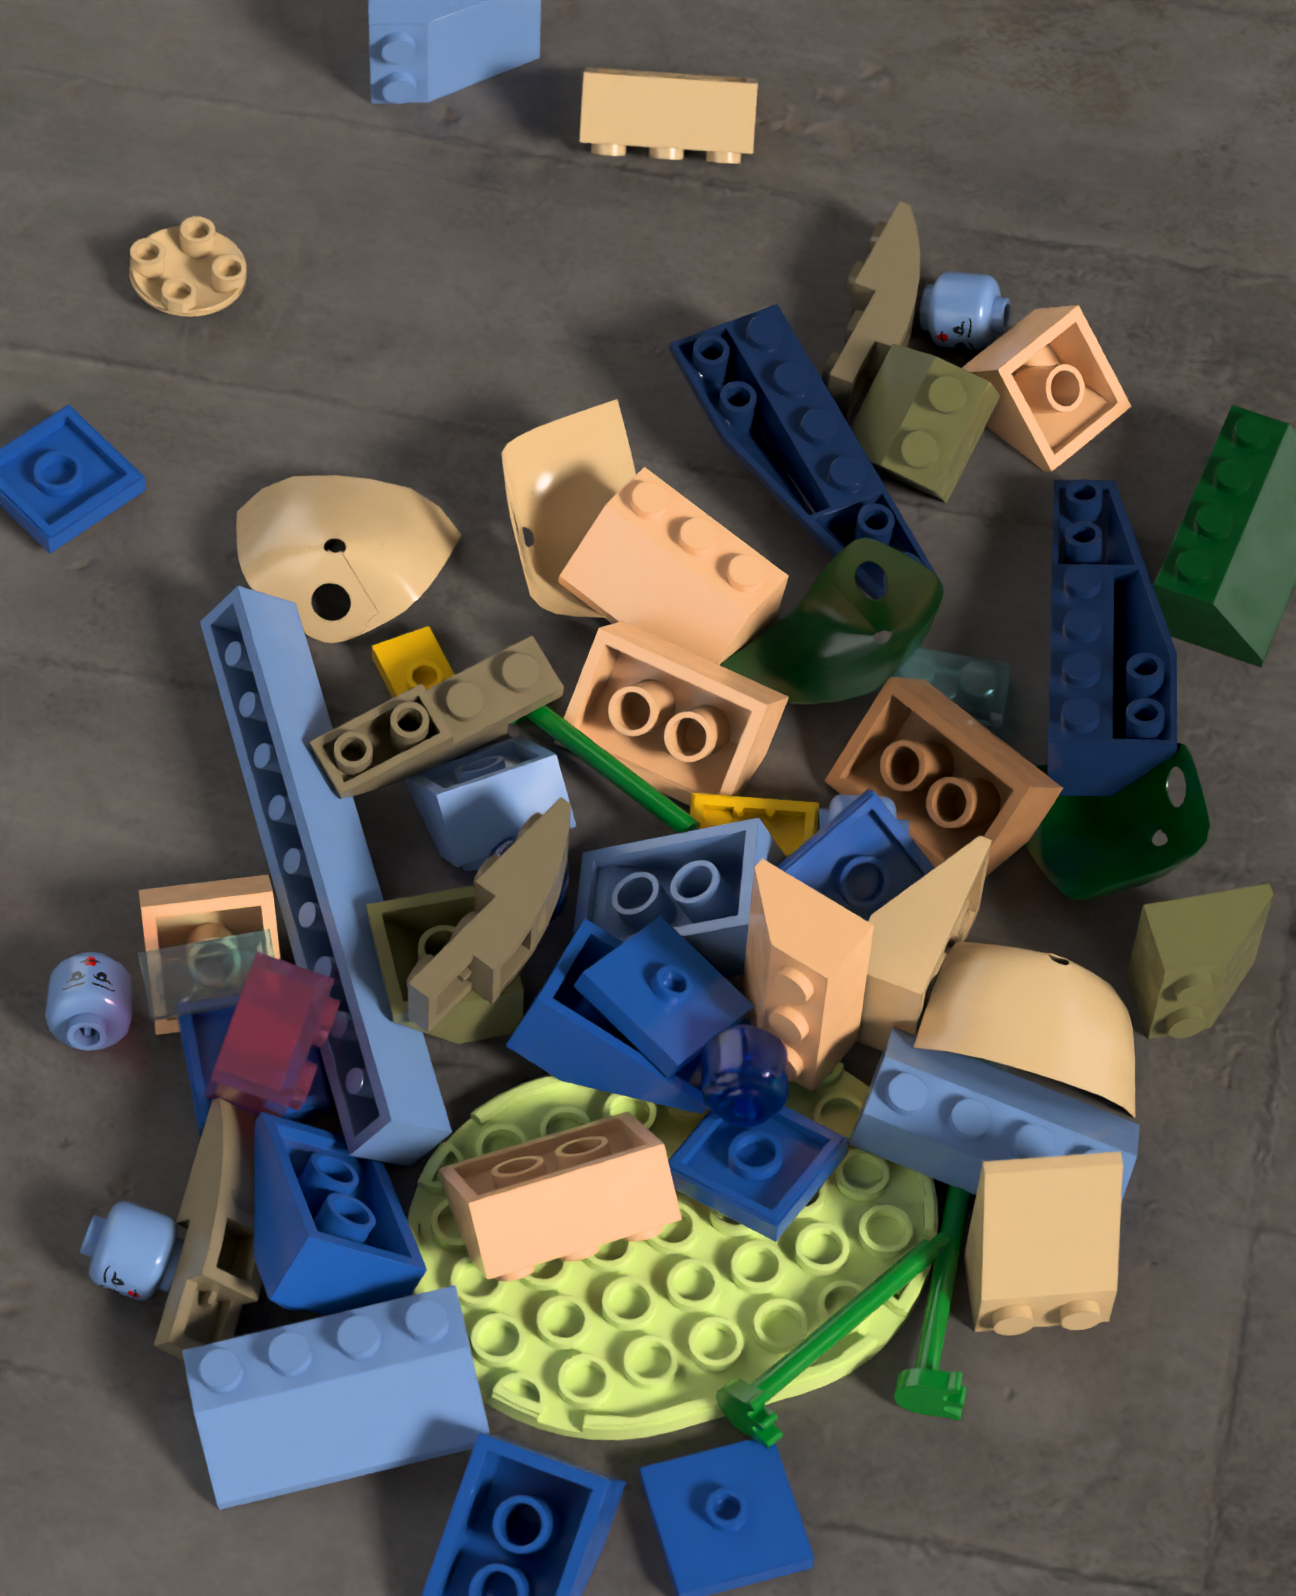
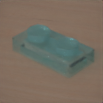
M918 648L891 677L925 679L982 725L1001 728L1013 664Z
M270 929L138 953L137 958L150 1022L281 998L282 996Z

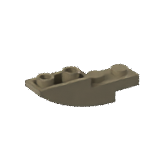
M899 201L888 222L880 220L877 223L869 243L868 252L870 255L866 262L858 260L851 270L846 285V294L853 296L850 321L844 338V342L847 344L842 353L836 351L831 353L823 370L821 379L825 386L828 387V391L846 420H848L870 378H876L892 344L908 348L911 339L920 278V246L911 205Z
M531 635L427 690L423 684H420L309 742V746L340 799L418 775L507 733L508 724L563 696L564 686L535 638Z
M562 797L544 814L540 812L533 814L521 827L516 842L501 857L498 854H494L482 864L473 881L475 887L474 911L462 918L454 929L450 942L435 957L432 955L423 957L411 971L406 984L408 987V1018L427 1033L471 989L493 1004L516 978L533 954L552 917L560 896L566 871L571 804Z
M221 1098L214 1099L211 1102L176 1221L178 1225L187 1228V1233L154 1342V1347L184 1360L182 1350L232 1339L242 1305L258 1301L262 1285V1279L254 1259V1136L257 1116Z

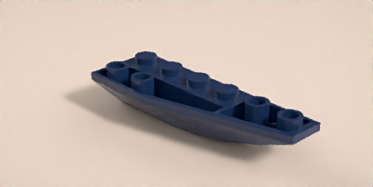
M778 304L670 343V353L723 445L833 559L849 543L859 538H869L882 542L908 555L932 570L937 576ZM871 561L863 562L858 566L855 577L856 583L872 599L882 598L888 588V579L884 570L878 564Z
M1054 480L1048 776L1063 787L1059 795L1112 796L1177 754V652L1115 480Z

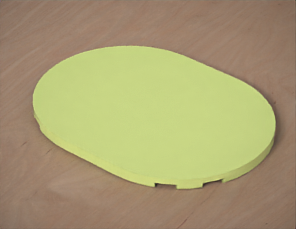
M746 1034L720 1082V1086L717 1088L719 1093L717 1092V1095L712 1097L703 1114L563 1082L549 1074L519 1084L479 1106L471 1113V1118L458 1128L446 1142L440 1143L428 1160L418 1180V1187L407 1220L427 1268L412 1295L453 1285L456 1286L482 1400L503 1414L540 1430L590 1440H627L673 1432L724 1417L725 1415L721 1411L716 1399V1393L720 1388L733 1378H738L751 1384L923 1239L930 1241L935 1237L938 1229V1210L933 1178L848 1144V1154L776 1242L675 1190L682 1220L664 1225L663 1232L653 1238L635 1242L626 1241L624 1238L599 1245V1251L586 1259L562 1261L560 1258L534 1265V1272L521 1279L497 1281L495 1278L487 1280L471 1262L441 1184L438 1168L626 1111L632 1114L664 1143L667 1159H669L728 1090L726 1088L730 1087L735 1081L850 1140L869 1089L865 1083L843 1069L844 1064L841 1062L834 1067L814 1092L809 1091L795 1081L783 1080L776 1076L766 1063L758 1059L754 1035ZM931 1265L764 1405L826 1386L850 1374L873 1358L893 1339L913 1312L927 1283Z

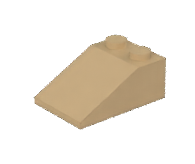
M979 835L870 916L868 922L874 925L858 1043L883 1052L892 1027L917 1036L943 962L956 942H965L978 914L991 848V839Z
M1121 1151L985 1161L982 1163L963 1259L975 1332L994 1330L1000 1335H1018L1029 1331L1032 1327L1062 1325L1069 1330H1084L1094 1327L1100 1322H1108L1110 1320L1118 1284L1123 1176Z

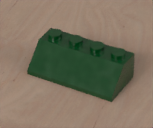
M1231 405L1153 588L1171 637L1262 668L1296 585V431L1286 422Z

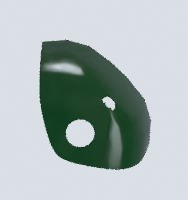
M869 538L856 539L842 549L826 566L791 612L720 665L788 696L787 703L818 704L838 702L872 693L907 662L927 637L944 595L942 583L932 570L908 555L877 540ZM871 561L878 564L887 575V592L880 599L867 598L857 587L855 580L856 571L863 562ZM883 630L892 632L890 639L886 643H875L874 637L877 632L880 633Z
M1177 743V754L1112 796L1059 795L1031 839L1025 844L1035 863L1049 881L1067 898L1087 901L1135 888L1162 878L1196 855L1207 842L1210 820L1203 790L1190 750L1186 745ZM1048 764L1036 765L1038 769L1048 776ZM1174 767L1181 769L1186 783L1185 798L1179 807H1175L1172 804L1168 793V779ZM1161 830V833L1167 836L1168 841L1164 845L1156 846L1152 842V838Z

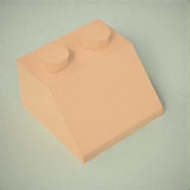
M1079 305L1033 310L962 367V369L990 381L1001 395L986 427L1044 472L1055 470L1131 407Z
M269 875L138 890L156 1035L180 1032L176 1014V1005L284 987L274 896Z

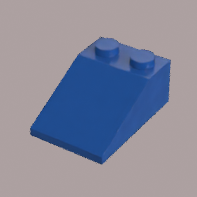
M584 918L552 966L505 1046L563 1082L703 1114L752 1023L745 1019L668 1079L574 987L585 970L623 943L615 936ZM708 1082L713 1085V1095L710 1093V1085L708 1084Z
M260 1112L255 1121L254 1259L269 1300L291 1311L304 1309L328 1316L411 1296L427 1268L383 1162L350 1156L345 1137L342 1135Z
M479 1432L421 1596H582L604 1548L626 1481L498 1434Z

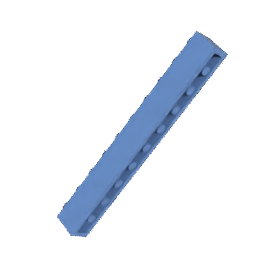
M237 586L200 621L349 1155L411 1167L450 1135L452 1130L423 1032L394 1023L392 1020L366 913V904L384 900L353 796L340 799L309 746L310 741L333 730L299 612L295 602Z

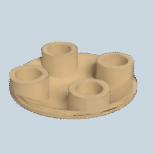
M194 216L185 219L181 226L159 230L146 238L134 242L130 248L129 278L136 293L150 306L177 316H203L226 308L240 296L247 281V264L240 249L230 239L215 231L213 222L203 217Z

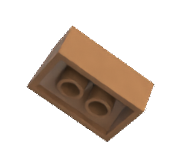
M890 677L886 681L824 780L840 794L861 795L867 789L874 790L878 796L890 798L896 806L897 819L909 820L910 837L935 868L979 835L991 839L985 877L1031 839L1063 789L1062 786L925 679Z

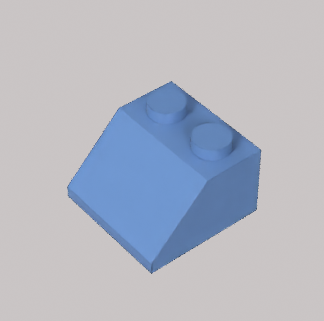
M521 735L466 753L442 765L405 779L407 789L440 857L455 867L462 866L463 870L466 871L478 870L490 856L494 854L499 855V853L507 851L516 842L521 827L533 814L537 812L544 814L560 797L570 803L557 755ZM572 809L570 813V829L576 827Z

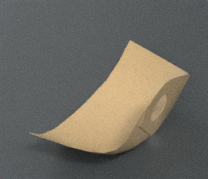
M618 399L562 417L525 432L507 443L501 453L510 518L530 596L541 608L555 614L573 617L607 618L597 613L559 584L558 580L563 569L604 506L636 476ZM523 527L530 529L533 534L534 543L530 547L525 545Z
M339 475L292 476L262 488L237 511L238 558L241 570L251 589L295 602L304 633L323 643H337L352 639L406 611L420 598L437 577L461 537V533L443 510L421 494L408 487L368 478ZM329 539H340L344 542L346 549L344 552L326 551L324 544ZM323 584H338L349 594L351 600L350 609L344 617L338 620H326L314 611L311 604L312 594L316 588Z
M956 942L948 952L936 979L913 1048L952 1052L1029 1071L1100 1095L1120 1105L1135 1118L1133 1027L1127 1006L1109 983L1083 966L1053 953L985 943Z

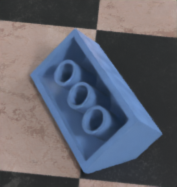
M892 1027L850 1137L849 1145L951 1186L962 1188L974 1195L977 1193L982 1163L985 1161L1121 1151L1123 1161L1122 1203L1137 1158L1139 1124L966 1055L913 1048L917 1036Z
M455 1285L182 1350L194 1416L219 1510L474 1448L479 1432L490 1434L466 1325Z

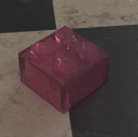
M256 952L204 1096L211 1099L221 1098L256 1115L264 1112L283 1118L288 1108L299 1111L302 1103L306 1100L318 1064L306 1061L311 1044L322 1048L324 1040L329 1035L340 1004V1000L328 997L334 979Z

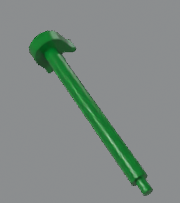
M547 705L512 722L517 724L528 718L677 834L700 829V823Z
M949 1185L940 1232L946 1233L950 1242L938 1251L939 1258L934 1261L915 1368L903 1370L898 1374L894 1399L898 1405L910 1412L959 1421L967 1390L966 1386L961 1385L963 1374L959 1371H940L939 1365L971 1193L962 1188Z
M941 1231L930 1241L923 1239L751 1384L738 1378H733L716 1393L717 1403L726 1418L738 1430L761 1443L766 1449L771 1447L783 1436V1433L774 1424L778 1419V1415L764 1404L938 1259V1251L950 1242L947 1234Z

